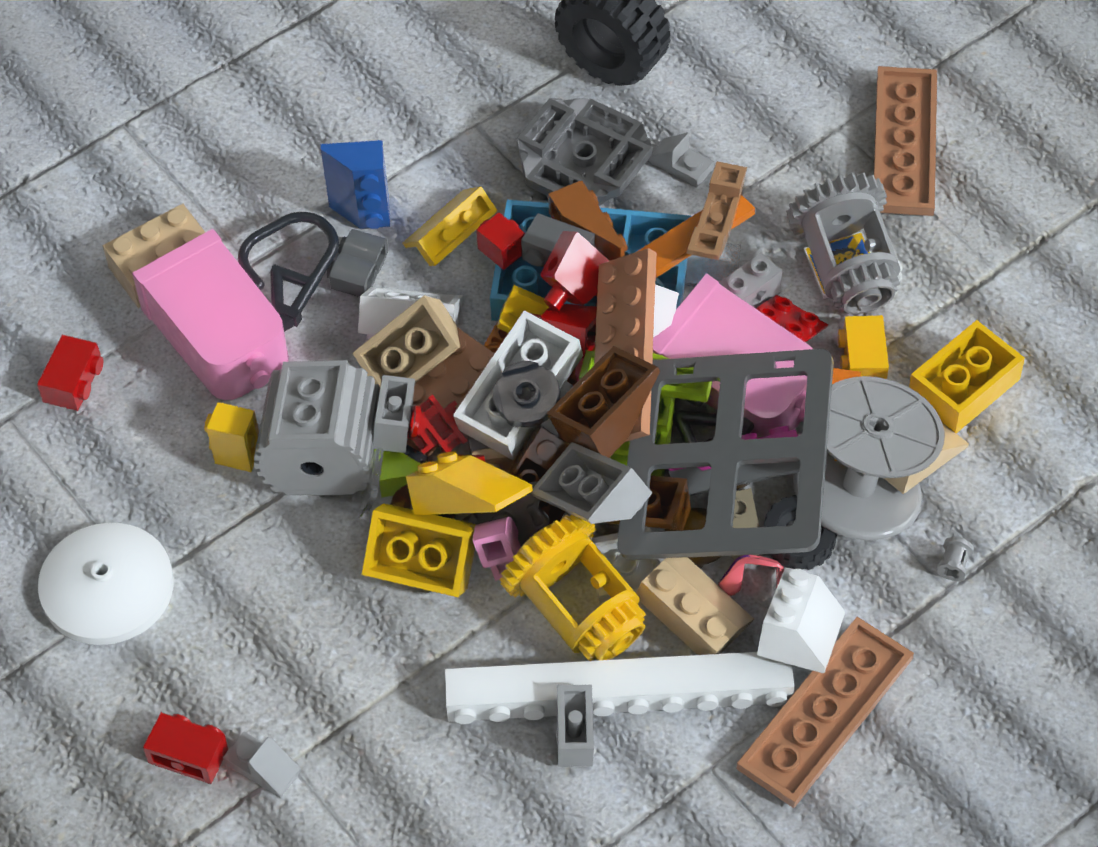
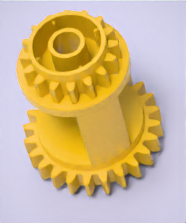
M571 514L570 516L565 515L560 522L554 521L553 524L544 527L527 540L517 554L512 557L514 560L505 566L507 569L501 573L500 584L514 598L519 595L522 597L526 594L574 653L581 652L588 661H594L595 659L598 661L612 660L630 647L645 629L643 621L646 614L638 605L640 601L639 596L591 541L594 537L593 533L596 531L595 524H591ZM581 561L593 575L590 579L592 586L595 589L603 587L611 598L595 609L578 625L548 588L566 576Z

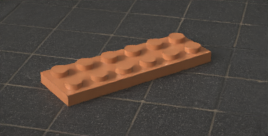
M878 66L874 178L880 179L887 195V204L883 205L884 210L880 211V213L934 216L937 114L936 69Z
M649 248L599 264L594 365L613 346L652 364L657 253ZM651 391L625 442L650 435Z
M856 617L836 641L825 673L812 671L737 762L736 769L792 808H795L910 664L914 653L864 620Z

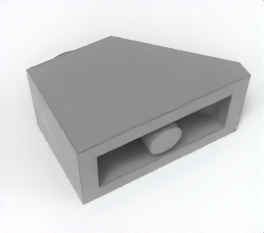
M557 685L558 767L593 766L592 685Z

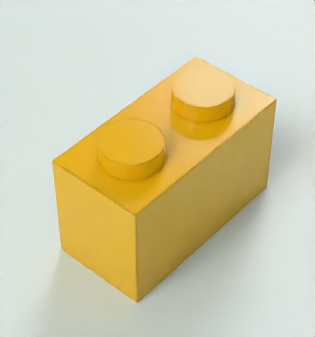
M883 315L845 316L843 329H838V348H844L845 354L840 357V369L861 372V377L868 376L887 379L889 364Z
M217 402L213 414H208L204 426L205 432L208 433L209 450H212L214 462L218 465L252 472L259 434L255 410Z

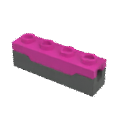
M782 426L770 429L769 436L757 438L756 433L742 435L741 439L797 437L798 433L796 429L790 431L789 426ZM800 462L744 464L738 469L737 486L800 472ZM711 467L669 468L670 477L687 479L689 497L709 492Z

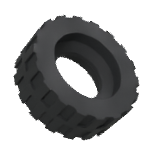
M792 495L789 498H782L778 503L775 502L771 506V510L766 514L764 527L786 526L789 522L796 520L797 496ZM821 525L820 542L814 550L810 552L768 555H771L772 559L778 561L784 568L811 570L817 565L821 566L826 559L830 558L832 550L835 548L837 533Z

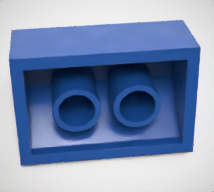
M383 141L320 144L329 207L360 229L390 227V204Z

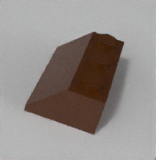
M651 475L649 489L652 494L648 498L645 527L684 530L691 509L687 479ZM620 520L602 523L620 524Z

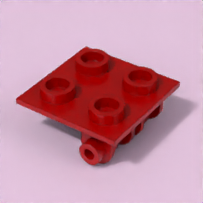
M775 295L755 308L804 342L813 338L829 325L820 320L814 313L804 311L794 305L790 299Z

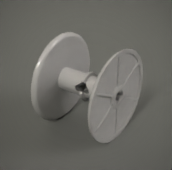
M853 377L832 384L821 521L823 527L854 539L877 540L889 538L903 532L916 520L922 503L920 484L918 483L902 494L884 478H900L919 473L929 467L942 451L945 438L942 421L933 406L919 393L903 384L879 377ZM800 472L794 473L793 479L797 497Z

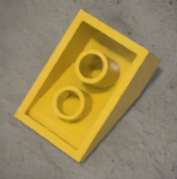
M454 451L439 454L437 461L420 464L417 466V471L406 476L414 515L497 512L533 491L532 484L472 455L457 456V453Z

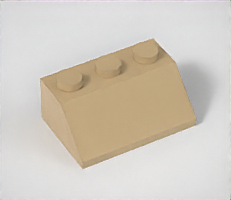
M424 295L352 354L361 368L368 372L367 376H373L375 384H378L380 388L383 375L415 379L416 383L460 348L457 325L440 299Z
M688 557L664 559L641 581L636 592L640 602L697 655L721 654L754 620L750 614Z

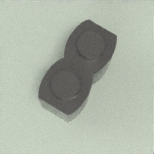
M352 229L347 237H342L338 248L339 255L327 269V278L330 279L331 289L360 297L370 287H373L376 276L380 272L388 253L387 239Z

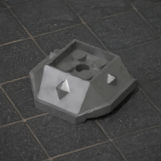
M549 98L517 137V148L526 186L548 196V193L582 180L587 189L593 190L596 194L599 206L611 198L620 196L652 155V145L650 140H648L642 122L593 99L586 98L564 101L561 98Z

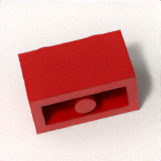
M61 335L37 383L43 403L75 411L79 410L83 400H87L90 395L91 384L95 375H99L103 368L104 360L101 357L97 343Z
M162 712L143 746L149 764L208 784H212L223 762V757L229 749L225 734L219 728L209 724L201 726L192 723L183 715L173 714L171 716Z

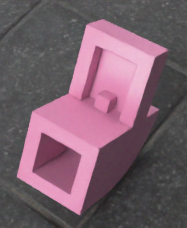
M511 517L475 525L473 543L483 568H491L494 579L497 581L502 577L501 573L507 569L505 566L514 560L512 557L521 548L518 541V529Z

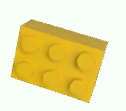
M976 320L911 374L909 388L924 397L936 410L942 423L953 432L958 433L1020 380L1025 357Z
M383 503L372 512L361 575L459 597L468 589L475 552L473 534L477 524L433 514L414 515V511L411 509Z

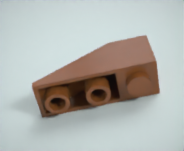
M582 180L548 193L549 214L553 219L594 233L595 248L609 261L625 256L627 244L622 234L615 232L609 214L606 211L602 212L596 194L593 190H588Z

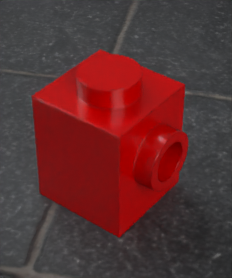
M499 212L491 219L483 221L478 229H476L478 250L504 270L522 256L521 240L525 233L514 220H508Z

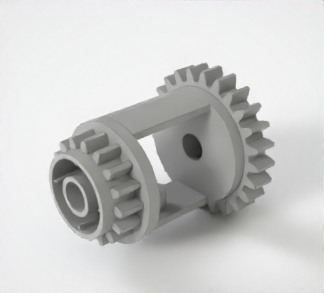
M851 173L847 178H843L841 174L833 181L827 178L825 184L815 183L813 190H803L805 195L796 196V202L789 204L790 209L786 210L787 220L795 236L799 235L800 239H807L826 296L833 299L836 308L842 307L843 311L850 314L868 313L888 304L894 298L895 292L898 290L897 286L900 285L897 277L900 273V266L880 211L884 210L883 205L887 204V195L880 179H875L874 175L866 177L865 173H861L857 177H855L854 173ZM864 229L868 238L864 242L865 250L872 251L873 253L859 255L837 265L829 241L850 236Z

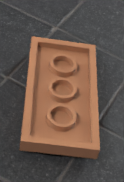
M457 327L460 348L415 383L413 405H421L433 394L443 408L455 400L457 403L455 407L458 409L495 353ZM408 438L407 445L413 447L416 450L415 453L417 450L421 452L415 442ZM438 445L426 452L425 455L429 458Z

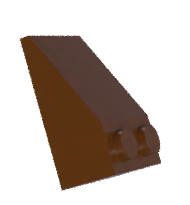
M613 346L547 412V415L561 440L569 444L572 442L610 458L628 439L660 370L657 366Z

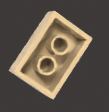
M181 204L102 246L108 268L136 306L140 308L132 273L202 235L205 231L186 206Z

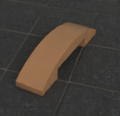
M716 162L709 183V193L698 226L694 228L687 254L719 260L734 222L747 167Z

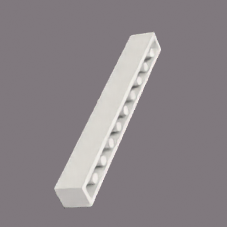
M757 652L445 669L448 722H457L459 724H469L475 720L504 722L511 718L539 720L547 716H557V685H592L593 714L597 716H609L619 712L643 714L647 711L655 710L673 713L691 708L709 711L717 707L727 706L744 709L751 705L763 704L779 707L785 705L794 694L792 665L757 656Z

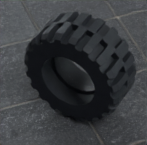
M561 0L555 12V30L559 33L558 40L560 44L566 48V54L577 62L576 65L580 69L584 68L588 71V75L593 78L598 77L607 84L614 83L615 86H624L638 83L663 57L670 43V24L668 18L664 17V9L655 0Z

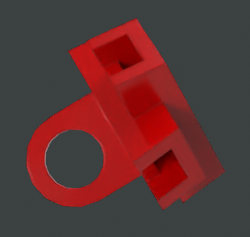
M432 394L421 405L412 406L408 438L415 442L423 454L438 445L443 453L451 452L460 443L464 444L467 442V439L458 429L453 417L457 410L455 400L443 408Z

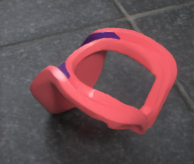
M742 555L733 561L718 582V586L729 596H733L741 590L744 565L754 564L776 567L777 588L784 568L778 561L757 555Z

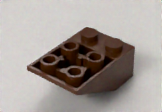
M537 425L521 449L509 474L528 483L538 482L570 444L561 440L560 436H555L541 425ZM542 500L539 503L541 509L549 516V525L553 524L556 520L559 522L566 512Z

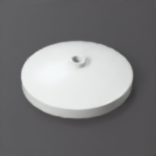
M123 523L95 524L70 534L52 549L40 570L38 594L46 617L66 637L86 644H115L141 634L160 618L172 595L173 571L165 549L148 532Z

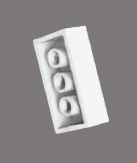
M523 311L454 413L453 417L458 429L514 460L536 426L512 427L500 416L493 400L495 382L497 384L506 367L520 361H533L554 373L561 390L563 383L567 381L583 357L579 339ZM523 388V394L518 396V398L525 401L530 400L536 391L530 392L529 388Z

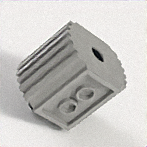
M347 360L283 362L282 369L273 370L268 382L254 455V467L257 468L256 473L258 476H262L263 483L270 484L269 488L274 492H283L287 495H350L358 490H365L367 482H369L373 459L374 426L380 394V387L378 384H375L373 376H367L368 372L363 368H355L349 365Z

